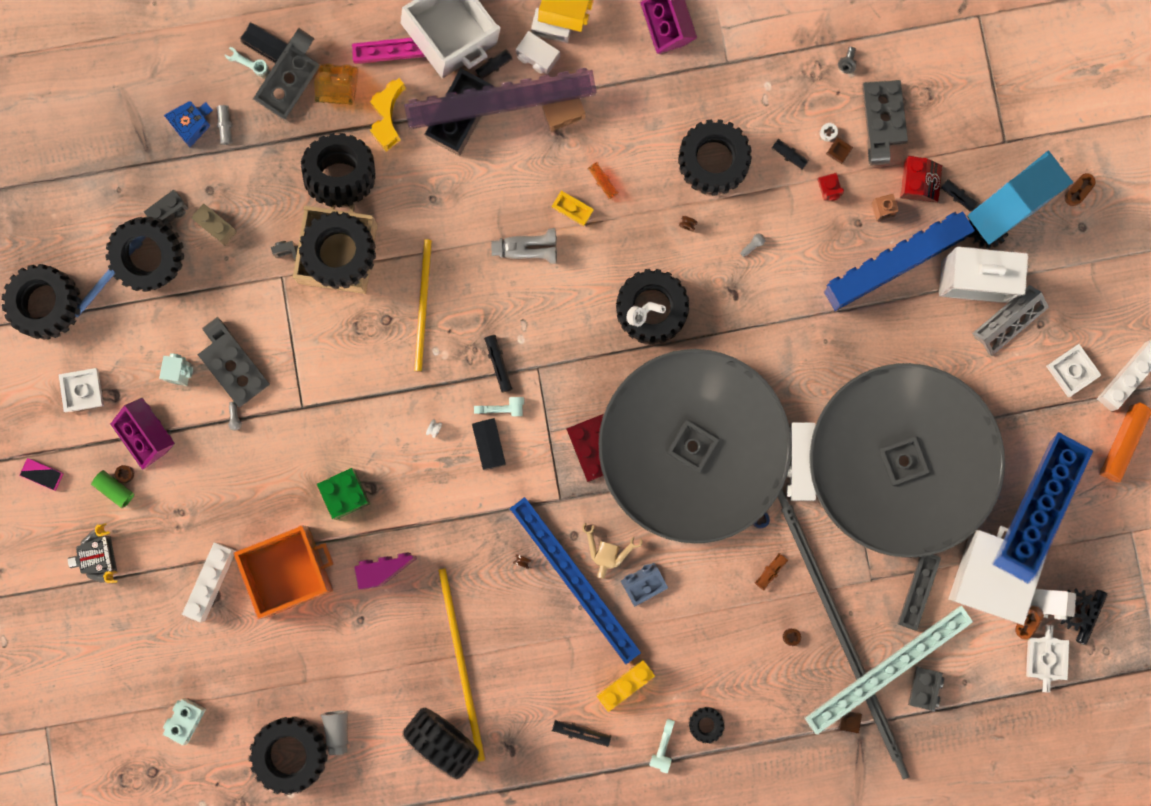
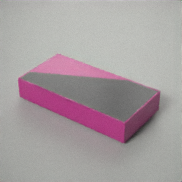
M27 458L19 476L56 491L64 473Z

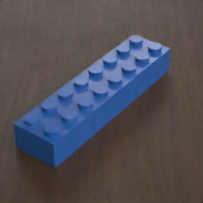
M955 211L945 217L946 219L942 223L937 221L925 230L926 232L921 230L915 233L908 242L906 239L899 242L892 251L886 249L876 257V260L870 258L863 262L859 269L854 267L847 271L843 278L840 279L838 276L829 281L824 294L834 311L843 308L967 239L974 232V229L964 212L962 211L957 214Z
M1059 432L1048 444L992 565L1027 584L1037 576L1093 450Z

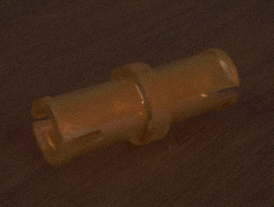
M598 162L588 167V171L597 181L596 185L601 187L608 200L619 193L610 182L609 175L606 176Z

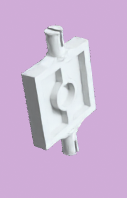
M1045 625V637L1029 638L1027 648L1026 677L1043 680L1042 692L1051 693V681L1068 679L1069 640H1059L1053 637V625Z

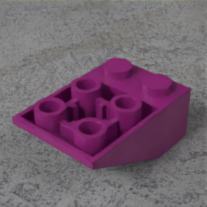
M407 552L397 554L398 558L392 559V556L378 558L379 562L374 563L373 560L359 561V565L354 566L358 590L383 586L414 562L417 556Z

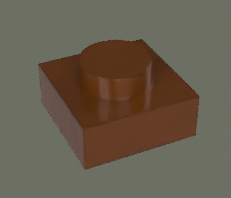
M837 137L826 154L842 164L853 147Z
M849 711L840 718L839 730L859 734L862 714Z

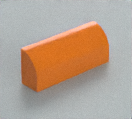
M1140 402L1130 405L1099 475L1116 483L1122 481L1151 416V409Z

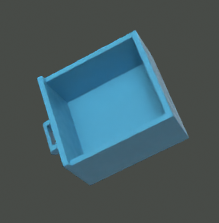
M1048 150L974 209L967 217L990 245L1030 217L1074 182Z

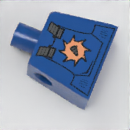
M189 101L166 113L164 117L184 142L191 147L210 127L205 117L213 110L207 102L196 108Z

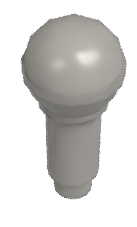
M762 234L754 235L751 240L752 242L740 253L743 257L751 253L756 247L764 245L765 237Z
M230 402V421L228 426L231 430L237 431L242 427V422L238 418L235 402Z

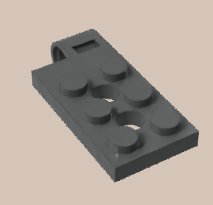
M300 28L297 29L253 97L254 101L284 121L320 67V64L305 55L315 38ZM286 73H291L294 76L293 83L289 84L284 81ZM274 90H283L284 97L276 99L273 94Z
M901 80L863 82L862 90L868 134L869 165L890 164L889 145L907 144L908 142ZM886 97L888 99V103L882 104L879 102L878 98ZM887 114L890 116V120L883 121L880 115Z
M216 317L202 328L212 341V344L201 351L198 356L239 408L270 385L219 317ZM229 360H233L236 363L234 371L226 369V363ZM241 375L248 378V384L244 387L238 384V378Z

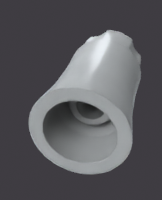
M338 710L322 713L321 718L329 755L347 753L348 711Z

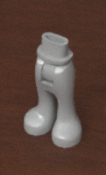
M550 228L545 235L513 236L504 238V240L500 238V241H491L492 256L511 259L543 258L551 264H556V247L526 248L531 245L556 246V229Z

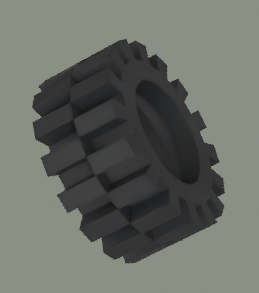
M698 708L690 716L689 729L697 741L710 744L719 740L718 738L723 735L725 723L721 714L714 708ZM706 717L711 718L714 722V728L709 733H704L699 728L700 721Z

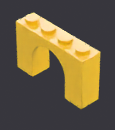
M542 0L538 11V22L582 32L583 26L588 24L590 14H587V12L592 10L594 0Z

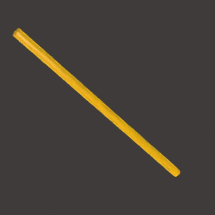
M446 568L439 569L438 572L473 741L479 750L477 761L480 762L485 760L447 572Z

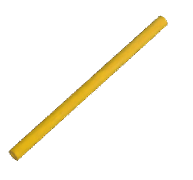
M429 239L424 240L414 371H422L432 243V240Z

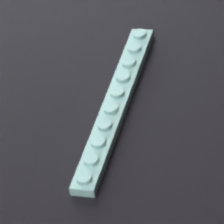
M959 606L807 715L805 720L813 732L818 735L973 623L972 619L963 606Z

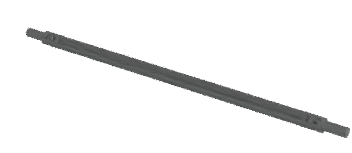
M781 489L778 495L783 508L781 511L857 680L866 674L865 669L792 505H789L784 491ZM874 693L866 699V703L892 761L896 763L902 779H907L910 776L902 760L904 757Z

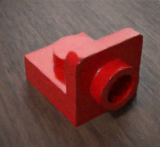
M837 173L817 179L824 201L829 199L832 202L841 198L840 196L843 195L844 188L840 186Z

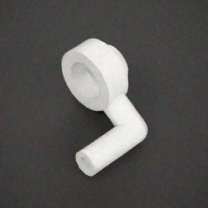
M648 302L643 307L633 306L627 313V321L630 325L639 327L644 324L646 313L650 310L664 313L666 307L653 302Z

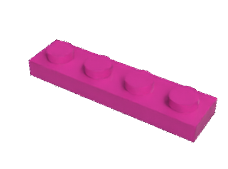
M412 38L352 43L354 64L425 57Z

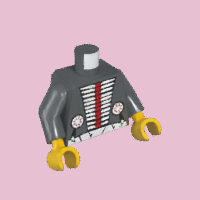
M106 523L100 524L81 541V545L76 547L77 556L68 557V565L70 569L79 567L81 574H86L89 579L99 583H117V580L113 579V575L117 573L111 536H103L110 534V531L105 532L104 526L107 525Z

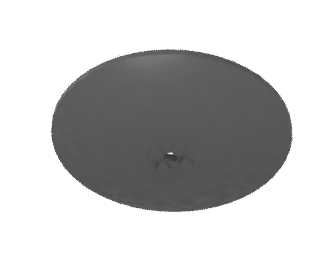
M684 349L673 351L651 359L627 376L612 395L604 412L599 431L598 446L601 470L606 485L616 503L626 515L645 530L665 539L681 543L695 544L719 541L736 535L753 525L767 512L778 497L787 477L791 459L789 423L784 408L774 390L760 374L744 362L724 353L711 350ZM690 441L697 443L698 447L694 452L688 450L687 445Z
M897 363L884 365L866 371L850 380L831 397L822 410L815 425L810 444L811 479L818 500L828 517L845 535L856 543L889 556H929L950 549L966 540L984 523L991 513L999 497L1004 479L1005 452L999 427L988 406L972 388L959 378L940 369L921 364ZM901 456H906L909 459V464L906 467L899 464Z

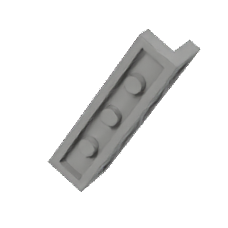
M1029 285L1025 288V295H1018L972 334L976 340L983 343L988 354L992 356L1049 308L1042 292ZM1040 302L1041 306L1034 310L1035 304ZM1026 314L1025 319L1022 322H1019L1020 317ZM1012 326L1011 331L1005 335L1006 329ZM997 338L996 344L991 347L989 343Z

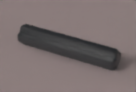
M1097 590L1092 600L1097 601L1093 605L1094 608L1099 609L1098 612L1093 614L1097 619L1108 595L1102 590ZM1091 618L1090 621L1093 625L1090 626L1086 623L1085 630L1081 627L1076 642L1087 645L1097 619Z

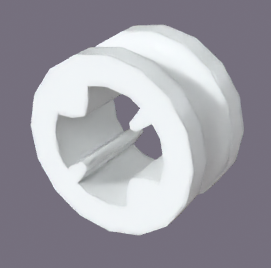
M832 123L824 124L820 130V137L826 142L833 141L838 134L837 127ZM827 128L832 129L831 132H834L830 137L826 136L827 133L824 134Z
M433 419L426 431V435L431 434L432 438H436L442 423H436V420Z

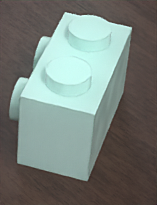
M170 353V356L163 355L159 378L168 383L188 386V380L193 374L191 363L179 354Z
M184 698L176 702L172 710L174 711L172 718H168L163 726V729H165L163 735L181 745L188 744L206 711V708Z

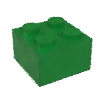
M353 468L317 483V487L333 520H337L370 505L356 470Z

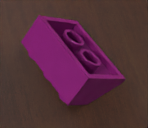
M642 0L640 2L657 54L686 46L697 39L685 0Z
M143 397L124 405L110 423L142 470L165 455L175 444Z

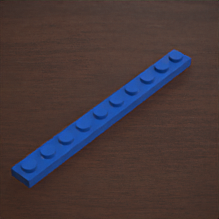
M524 497L509 508L623 662L628 664L641 654L640 650L528 500Z

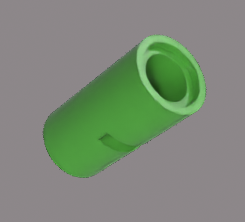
M105 470L99 472L91 483L94 488L122 509L134 497L132 491L119 483Z

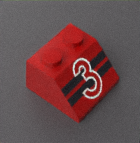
M908 156L904 161L900 198L938 203L943 165L928 158Z

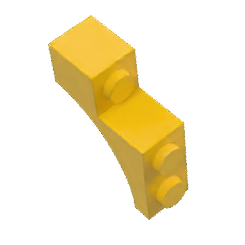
M400 78L396 81H390L386 86L387 88L382 92L379 91L374 94L370 101L372 107L383 119L376 121L371 126L370 132L386 152L400 141L392 121L395 102L406 89Z

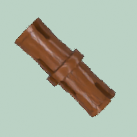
M778 553L769 566L766 565L765 571L754 583L764 591L768 584L778 577L779 571L788 560Z

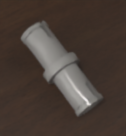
M217 106L219 121L217 128L220 131V144H232V122H230L229 106Z

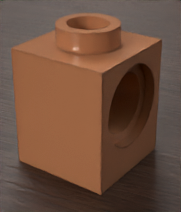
M894 194L875 198L871 203L876 221L894 217L899 212Z

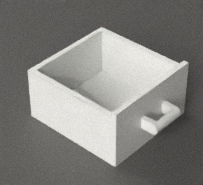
M413 0L402 7V26L442 79L463 65L468 69L472 68L488 57L485 53L487 50L497 45L500 26L494 22L478 0Z
M956 247L941 261L939 297L1008 303L1018 295H1025L1028 254Z
M1000 526L997 536L976 530L968 538L948 600L1024 625L1046 556L1037 576L1027 584L992 565L1004 540L1001 537L1004 531L1008 532L1009 528Z

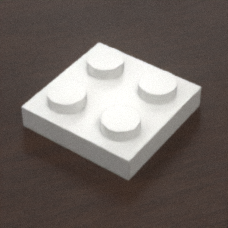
M1080 344L1046 366L1067 397H1071L1101 376Z
M98 368L59 374L65 413L104 406Z

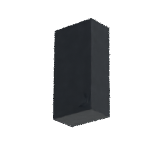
M460 68L424 134L426 138L460 156L496 91L494 85Z

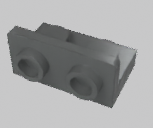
M173 189L146 209L144 213L146 216L153 217V219L159 218L163 220L164 224L167 225L171 224L170 222L175 218L178 219L185 215L186 210L189 208Z
M916 667L908 705L935 712V709L940 704L939 690L944 685L943 673Z

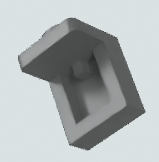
M280 241L271 247L272 254L276 258L292 253L296 261L298 245L296 246L293 241Z

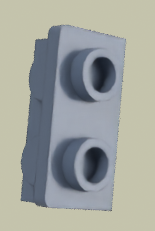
M655 563L643 566L641 570L634 574H628L620 581L634 607L668 589Z

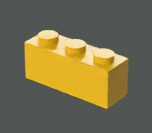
M642 659L596 696L609 712L654 678L655 675Z

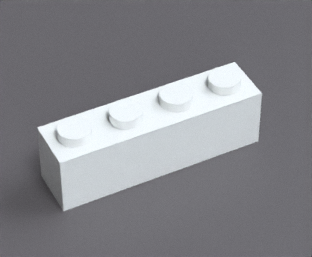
M1151 340L1142 345L1098 396L1097 400L1110 411L1119 409L1151 372Z
M791 423L789 427L791 434V459L787 477H790V485H787V497H790V501L816 500L809 461L810 444L815 423Z
M213 543L182 615L198 622H205L232 562L233 553L236 550L220 543Z

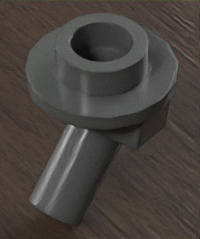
M849 47L847 56L841 58L838 62V68L843 73L850 74L856 69L857 61L853 60L856 51L855 47Z

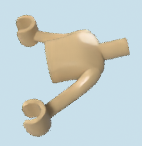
M587 523L582 526L583 532L588 537L591 558L595 564L600 566L597 575L599 578L604 579L607 568L618 567L634 548H639L643 544V540L640 539L639 545H634L635 537H632L630 544L617 558L620 547L600 541L599 549L596 553L593 537L594 525H592V529L589 532L585 529Z

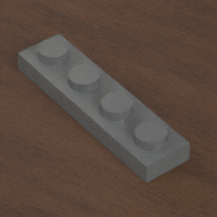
M936 555L919 557L897 625L914 631L918 630L941 557Z

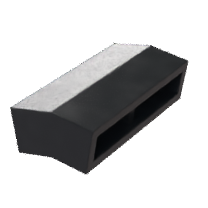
M251 22L240 37L242 44L273 63L277 62L288 45Z
M495 418L472 423L482 469L486 471L505 466V458Z

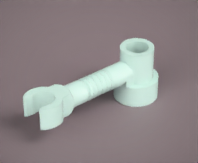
M229 47L234 52L231 57L225 55L229 61L239 62L252 69L257 76L266 79L270 70L264 60L253 62L240 55L234 48Z
M509 397V405L474 406V414L504 412L511 413V416H523L524 397Z
M670 719L666 721L657 756L652 755L649 765L667 774L672 758L666 757L665 753L675 721Z

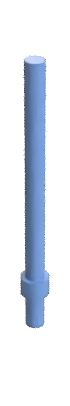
M146 236L137 237L131 242L129 247L130 256L136 249L142 246V241ZM108 269L81 301V304L77 306L81 310L80 314L114 276L115 272L113 270L110 271Z

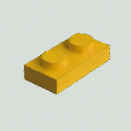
M562 190L552 205L554 210L583 227L594 211L593 208Z

